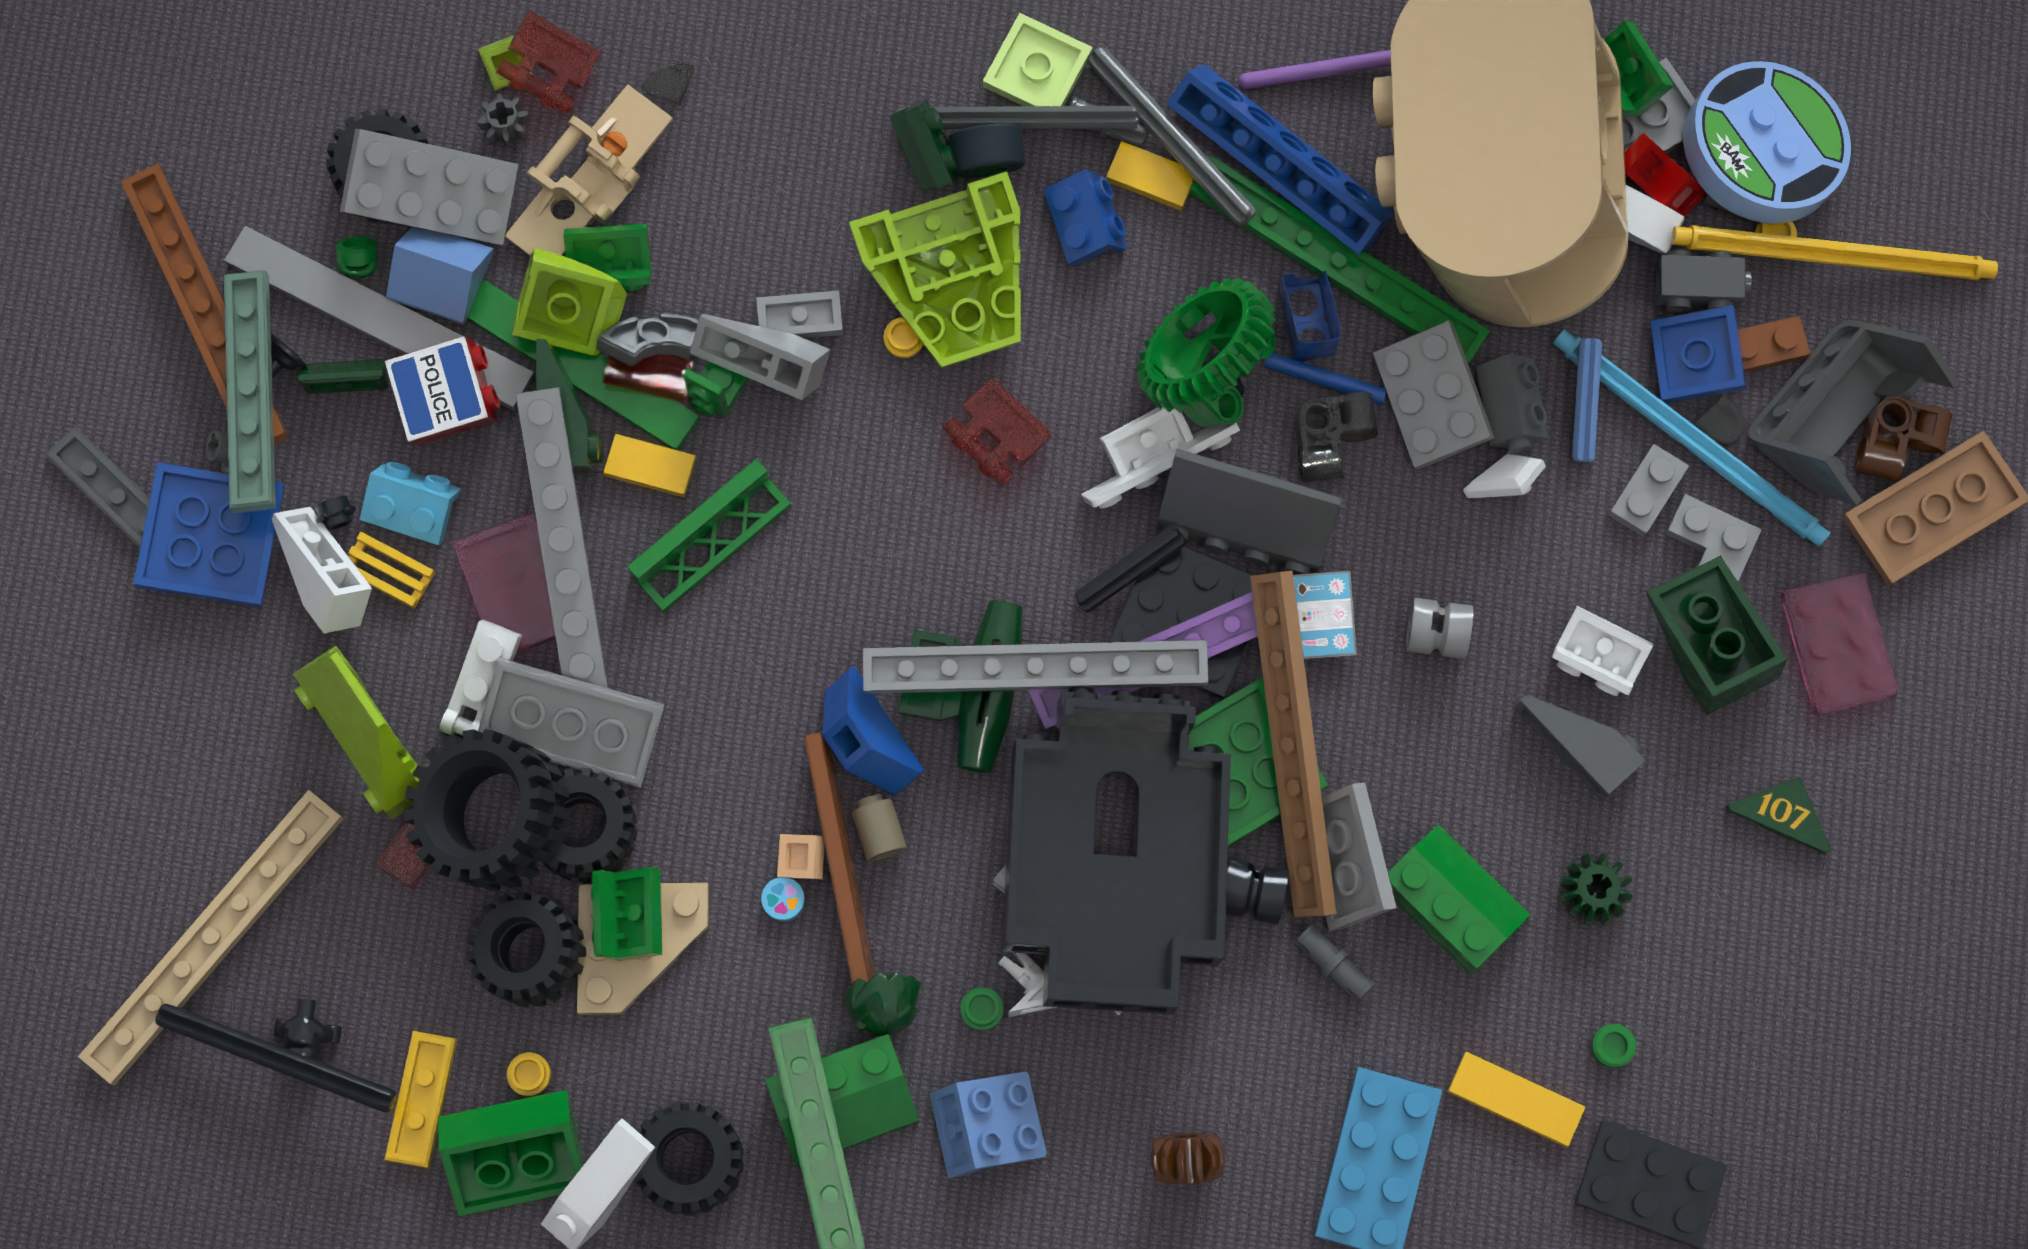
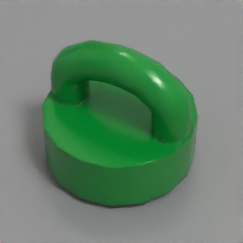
M352 236L343 238L336 243L337 266L342 274L348 277L362 278L375 272L378 267L376 241L370 237ZM351 266H356V267H357V266H364V267L355 268V267H351Z

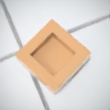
M780 834L777 877L822 880L825 850L823 836Z

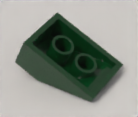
M536 339V390L560 387L573 473H597V463H603L604 461L603 438H599V434H597L555 348L545 339Z
M1721 555L1647 592L1646 596L1684 680L1706 715L1780 679L1787 658Z

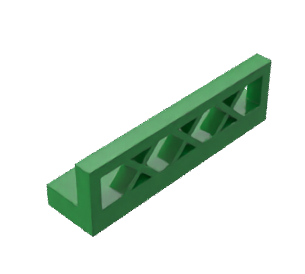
M755 459L627 567L630 575L657 607L665 613L791 507V503L769 479L768 471ZM763 487L778 503L766 514L749 513L750 498ZM744 504L743 512H734ZM725 519L743 520L742 533L735 540L717 539L718 525ZM748 520H756V522L748 528ZM712 531L711 539L703 538ZM694 545L711 546L710 559L702 567L685 566L686 552ZM716 547H725L716 555ZM680 557L679 566L671 565ZM661 572L678 573L677 588L664 599L649 583ZM684 574H693L684 581Z

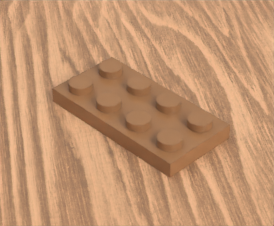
M1982 431L1846 512L1841 518L1889 587L2028 503V495L1989 437Z

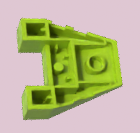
M334 646L293 673L300 686L294 689L295 693L307 710L315 706L369 787L368 790L363 792V795L376 814L384 810L391 819H394L403 813V810L412 807L414 801L406 799L405 795L407 786L417 789L420 779L412 776L417 763L388 725L366 692V687L340 649Z

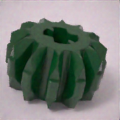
M1589 853L1581 857V866L1573 861L1570 862L1566 868L1571 876H1563L1559 880V885L1571 890L1560 896L1561 903L1573 901L1575 906L1569 911V915L1574 918L1581 911L1585 912L1584 924L1587 926L1593 924L1596 914L1603 926L1608 925L1611 922L1610 913L1621 917L1626 912L1620 902H1630L1633 898L1632 893L1621 889L1632 882V877H1618L1616 873L1622 869V862L1617 861L1611 868L1607 867L1608 855L1605 853L1599 855L1596 865ZM1593 880L1596 881L1595 886L1602 884L1605 889L1599 896V899L1595 898L1597 893L1591 896L1587 890V887Z

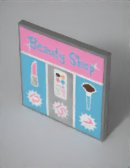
M1339 571L1293 575L1304 659L1357 655L1351 572Z

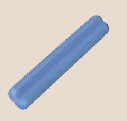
M1584 338L1579 342L1572 458L1577 462H1592L1595 459L1602 342L1599 339Z

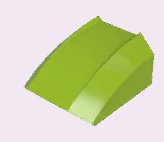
M534 247L517 302L512 335L534 341L536 339H545L553 346L593 356L598 355L601 351L596 349L597 340L606 330L619 323L627 293L618 280L597 269L573 259Z

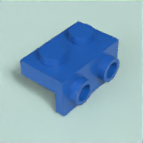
M1083 169L1043 189L1067 264L1077 266L1108 250L1120 253L1127 249L1124 239L1126 229L1122 219L1115 212L1111 200L1114 196L1113 189L1104 176Z

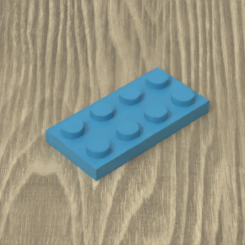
M1361 1067L1356 1069L1314 1234L1315 1238L1354 1249H1403L1442 1094L1441 1089Z

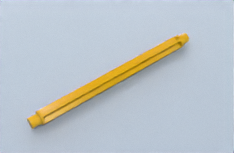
M1691 225L1689 228L1675 226L1671 236L1672 245L1687 246L1689 250L1725 251L1732 254L1964 278L1976 281L1980 278L1995 279L1998 272L1997 261L1983 260L1981 256L1718 229Z

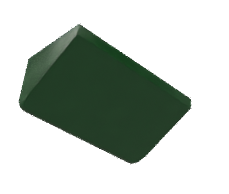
M387 359L308 363V366L303 367L298 374V381L307 394L384 390L389 388V374L385 364Z

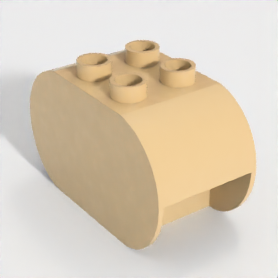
M1409 0L1397 20L1391 39L1392 76L1377 77L1373 81V104L1376 120L1380 128L1391 127L1394 145V155L1377 157L1376 186L1381 206H1394L1396 224L1400 234L1407 233L1445 291L1460 307L1470 314L1493 324L1509 327H1534L1558 322L1579 313L1598 300L1611 287L1623 267L1628 250L1620 74L1616 59L1609 46L1602 39L1595 24L1590 0Z

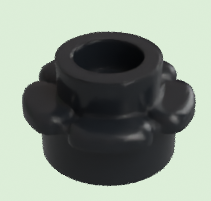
M347 496L331 498L315 507L319 516L316 522L323 523L327 526L328 530L342 528L352 522L350 516L354 514L356 507L350 505Z

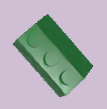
M1439 825L1421 839L1388 872L1395 902L1470 976L1530 916Z
M889 1034L821 1058L842 1150L919 1121ZM778 1074L765 1079L795 1164L800 1166L782 1084Z
M567 1090L438 1117L439 1153L458 1217L561 1195L584 1165L577 1125Z

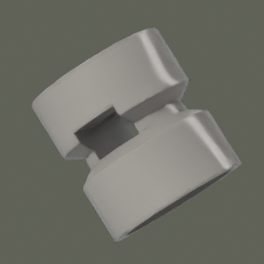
M1414 597L1408 619L1406 651L1429 655L1434 649H1438L1443 657L1466 659L1473 626V605L1449 602L1445 608H1441L1437 600ZM1440 624L1439 632L1431 630V626Z

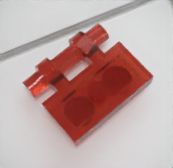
M529 10L524 15L508 47L509 50L522 57L519 64L516 66L502 59L495 73L509 80L508 85L517 90L523 88L541 98L540 103L551 109L555 106L569 113L575 103V99L562 92L566 83L581 89L601 51ZM534 64L554 75L550 84L530 74Z
M993 377L963 405V410L972 420L966 426H963L952 417L942 428L953 438L951 443L960 452L965 450L980 464L978 469L987 477L992 475L1002 486L1013 476V473L1003 464L1010 455L1023 466L1052 438V433ZM983 430L999 444L992 452L976 438Z

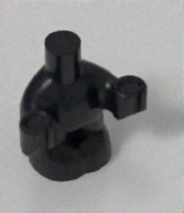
M299 999L297 1016L289 1020L276 1019L273 1036H279L284 1039L285 1049L321 1062L320 1051L322 1043H340L342 1027L323 1025L314 1018L316 1000Z

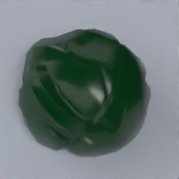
M879 972L867 982L857 978L849 988H846L844 999L847 1013L854 1022V1028L858 1031H867L875 1036L896 1035L907 1029L913 1023L917 1013L916 1005L921 982L913 976L903 978L898 973L887 975Z

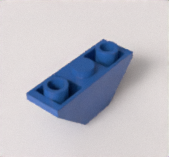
M855 666L849 668L825 691L822 736L847 772L896 795L901 793L925 771L874 694H864L863 678Z

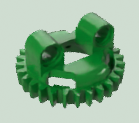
M1240 278L1234 281L1224 279L1221 284L1214 281L1209 289L1206 290L1203 287H1199L1197 294L1193 297L1186 295V301L1179 307L1174 305L1175 310L1168 317L1162 316L1163 323L1159 327L1152 328L1153 337L1144 342L1147 349L1139 353L1141 362L1136 367L1139 372L1137 380L1141 384L1140 388L1159 409L1164 407L1167 412H1171L1174 408L1179 413L1184 411L1193 422L1200 426L1207 427L1237 423L1243 413V400L1235 388L1237 378L1247 376L1260 359L1270 357L1276 347L1275 332L1270 327L1275 322V318L1271 315L1275 311L1270 305L1271 301L1251 282H1244ZM1212 312L1217 318L1212 326L1192 340H1188L1183 335L1187 329H1190L1203 319L1205 315ZM1212 345H1215L1220 353L1201 368Z

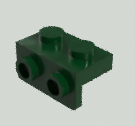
M927 99L890 116V121L921 190H927L934 186L937 189L952 183L958 177L954 173L958 166L952 146H947L941 132L943 131L941 118L936 109L930 107Z

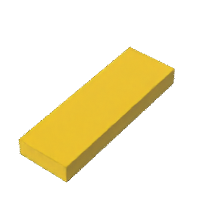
M413 1031L385 1155L386 1161L430 1169L438 1132V1117L442 1114L457 1045L455 1038Z
M1468 1052L1463 1054L1447 1091L1449 1094L1566 1148L1572 1140L1585 1109V1106Z

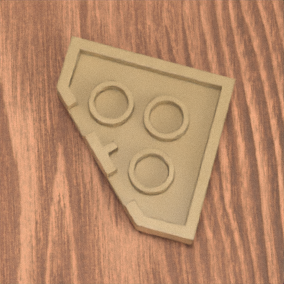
M661 883L663 955L623 961L599 958L594 955V945L592 942V884H579L578 928L583 931L585 939L579 941V944L586 947V957H578V963L584 966L581 975L578 974V1015H622L678 959L677 957L709 928L708 883Z

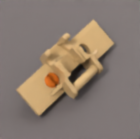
M628 84L592 128L576 116H572L568 121L570 127L536 168L531 167L528 170L527 175L543 189L521 214L505 237L529 256L534 247L563 256L565 254L564 229L585 228L588 225L591 226L595 220L603 225L639 182L640 176L635 171V166L673 121V118ZM584 137L588 143L586 151L589 156L572 178L565 175L558 182H554L550 179V176L581 138ZM561 200L572 201L575 205L573 215L565 220L557 219L553 216V207Z

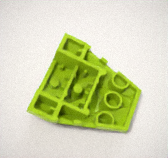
M1007 171L969 183L966 190L893 214H890L888 209L849 222L862 264L873 276L941 368L1021 342V289L1019 288L1020 208Z

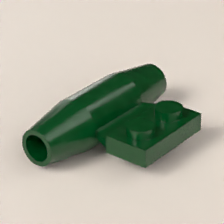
M989 601L973 646L1022 645L1023 607L1005 601ZM915 629L911 647L967 646L955 636ZM1015 690L901 693L898 713L900 715L939 722L958 716L957 767L972 772L988 774L991 773L1009 725Z

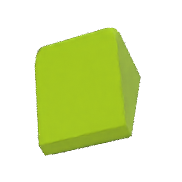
M516 35L478 49L495 91L533 76Z

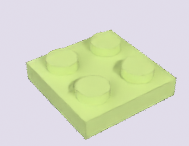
M1019 13L983 79V87L1022 106H1064L1087 64L1088 57L1092 54V47Z

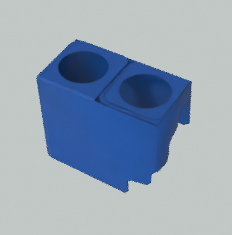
M1326 270L1321 279L1295 277V273L1282 276L1278 290L1293 359L1302 362L1335 356L1341 329ZM1306 289L1315 295L1317 307L1311 315L1301 317L1292 313L1289 297L1294 291ZM1324 317H1327L1328 323H1327L1325 320H1322V319H1323ZM1306 328H1315L1324 335L1325 341L1304 343L1300 341L1298 334Z

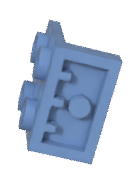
M1027 1072L957 1082L929 1093L948 1179L962 1177L984 1168L1040 1159L1046 1156L1045 1143Z

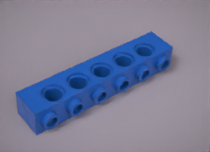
M1206 64L1188 71L1166 103L1358 255L1374 246L1395 217L1394 211L1389 207H1382L1376 197Z

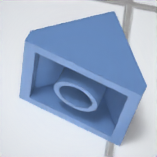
M411 227L394 246L386 298L465 325L493 256L494 248L459 236Z

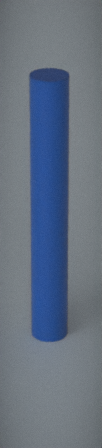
M1276 353L1266 358L1264 364L1265 368L1383 405L1387 393L1385 388Z

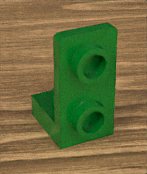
M709 361L700 375L689 369L683 375L689 400L692 401L691 406L708 417H712L715 413L724 419L749 379Z

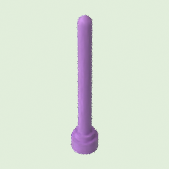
M1391 50L1243 73L1239 77L1238 82L1241 88L1252 89L1391 66Z

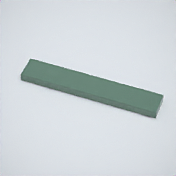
M266 270L224 275L230 509L233 513L276 509L269 275Z

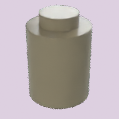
M876 794L857 802L858 808L852 811L851 814L867 862L885 860L899 855L908 849L891 799L883 800L881 794Z

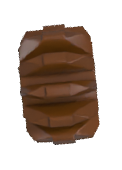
M1205 1132L1177 1133L1174 1135H1164L1152 1141V1152L1150 1153L1151 1166L1155 1179L1161 1183L1198 1184L1199 1182H1211L1223 1175V1164H1225L1224 1150L1220 1137L1215 1134H1206Z

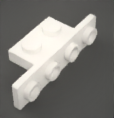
M1164 407L1161 409L1156 408L1100 438L1117 475L1081 495L1085 503L1092 507L1099 506L1102 509L1112 506L1122 499L1121 494L1133 487L1142 489L1155 483L1159 479L1157 474L1172 467L1177 449L1194 454L1206 448L1216 450L1227 445L1232 440L1230 436L1240 431L1237 423L1208 426L1192 435L1182 413H1179L1175 408L1171 412H1167Z

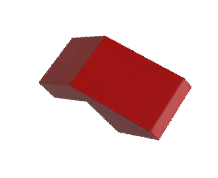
M1642 133L1624 153L1625 174L1652 199L1684 216V218L1705 196L1706 192L1700 184L1646 134Z

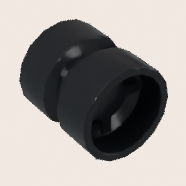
M1229 858L1227 865L1226 915L1242 918L1248 912L1252 914L1254 921L1278 925L1284 904L1289 870L1265 866L1261 871H1256L1253 863Z

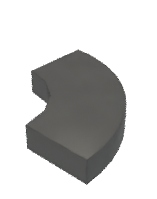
M660 314L659 318L638 320L637 317H632L606 330L598 338L596 349L632 367L643 358L657 354L676 355L689 360L692 356L690 350L699 320L675 314Z

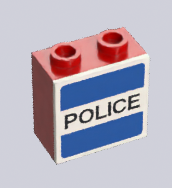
M463 336L385 361L408 442L422 445L498 421L495 410L500 408L499 398L494 386L487 384L484 370L488 369V360L481 345L476 346L474 340Z

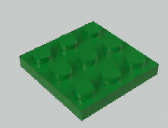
M1259 678L1195 717V725L1189 733L1188 751H1194V748L1199 746H1211L1220 750L1219 753L1231 754L1228 847L1281 816L1263 680ZM1318 769L1320 789L1323 791L1329 784Z

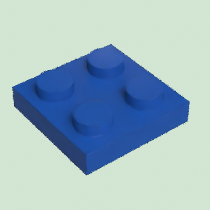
M1733 305L1650 320L1661 400L1664 403L1747 389L1736 310Z

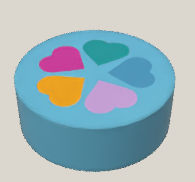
M779 877L771 880L765 886L761 901L764 911L770 918L779 922H788L801 914L805 905V896L801 886L795 880Z

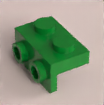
M1624 20L1604 41L1611 49L1619 69L1622 115L1640 117L1674 87V84L1635 23Z
M647 224L564 229L563 235L567 258L588 265L613 277L621 283L625 291L638 290L644 285L650 284L652 267Z
M646 867L620 872L593 871L591 899L593 902L592 942L594 945V955L599 958L617 961L663 955L660 869Z

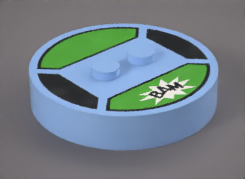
M1763 61L1746 62L1725 69L1709 82L1694 101L1684 124L1683 145L1685 156L1700 186L1713 200L1725 209L1740 217L1756 222L1770 224L1787 223L1808 216L1817 210L1839 186L1850 162L1851 142L1849 130L1835 101L1810 77L1793 68L1777 63Z

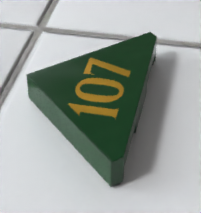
M1801 777L1725 806L1728 813H1734L1760 825L1759 827L1815 849L1822 855L1831 851V847Z

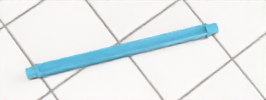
M1564 329L1553 344L1566 353L1564 356L1578 365L1579 342L1582 338H1575ZM1601 355L1600 382L1607 386L1610 391L1678 443L1688 448L1691 453L1759 505L1769 510L1772 515L1795 531L1802 539L1806 537L1818 547L1822 545L1830 535V532L1817 523L1819 519L1813 517L1790 498L1776 490L1773 485Z

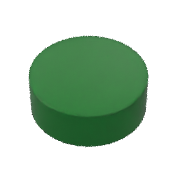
M1608 1024L1600 1028L1593 1035L1590 1046L1591 1053L1601 1066L1610 1069L1620 1068L1634 1057L1636 1041L1631 1031L1619 1024Z

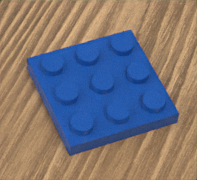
M157 462L133 582L134 587L262 608L276 537L272 517L274 513L281 511L285 489L284 483L275 482L276 509L233 513L230 509L229 474Z

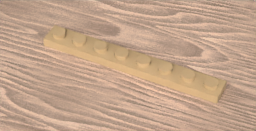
M308 790L78 1057L109 1084L115 1086L164 1029L155 1023L160 1006L165 1003L178 1008L184 1006L344 819Z

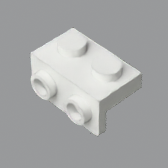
M1576 606L1554 649L1552 657L1558 660L1557 666L1561 670L1577 677L1584 673L1596 679L1595 685L1611 695L1618 696L1619 692L1629 695L1633 688V683L1653 647V643Z

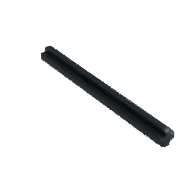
M167 1003L162 1004L156 1015L155 1023L157 1026L381 1112H390L396 1101L397 1092L393 1089Z

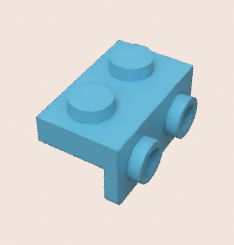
M388 462L370 473L359 520L439 545L444 541L452 504L459 498L461 488L450 485V481L442 476L427 475L425 477L412 473L411 468L407 465Z

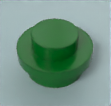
M978 987L969 991L962 999L960 1007L963 1021L970 1028L977 1031H987L997 1026L1002 1019L1004 1011L1000 996L994 990L986 987Z

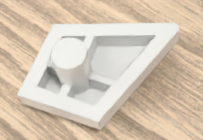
M1508 453L1474 479L1463 491L1467 498L1524 495L1531 490L1532 483L1546 465L1542 459Z

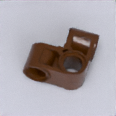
M1898 396L1885 398L1869 413L1865 420L1862 439L1855 456L1854 470L1886 480L1897 481L1905 466L1907 448L1926 453H1941L1943 455L1953 414L1939 406L1921 404ZM1882 412L1891 414L1896 420L1897 427L1887 425L1882 418Z

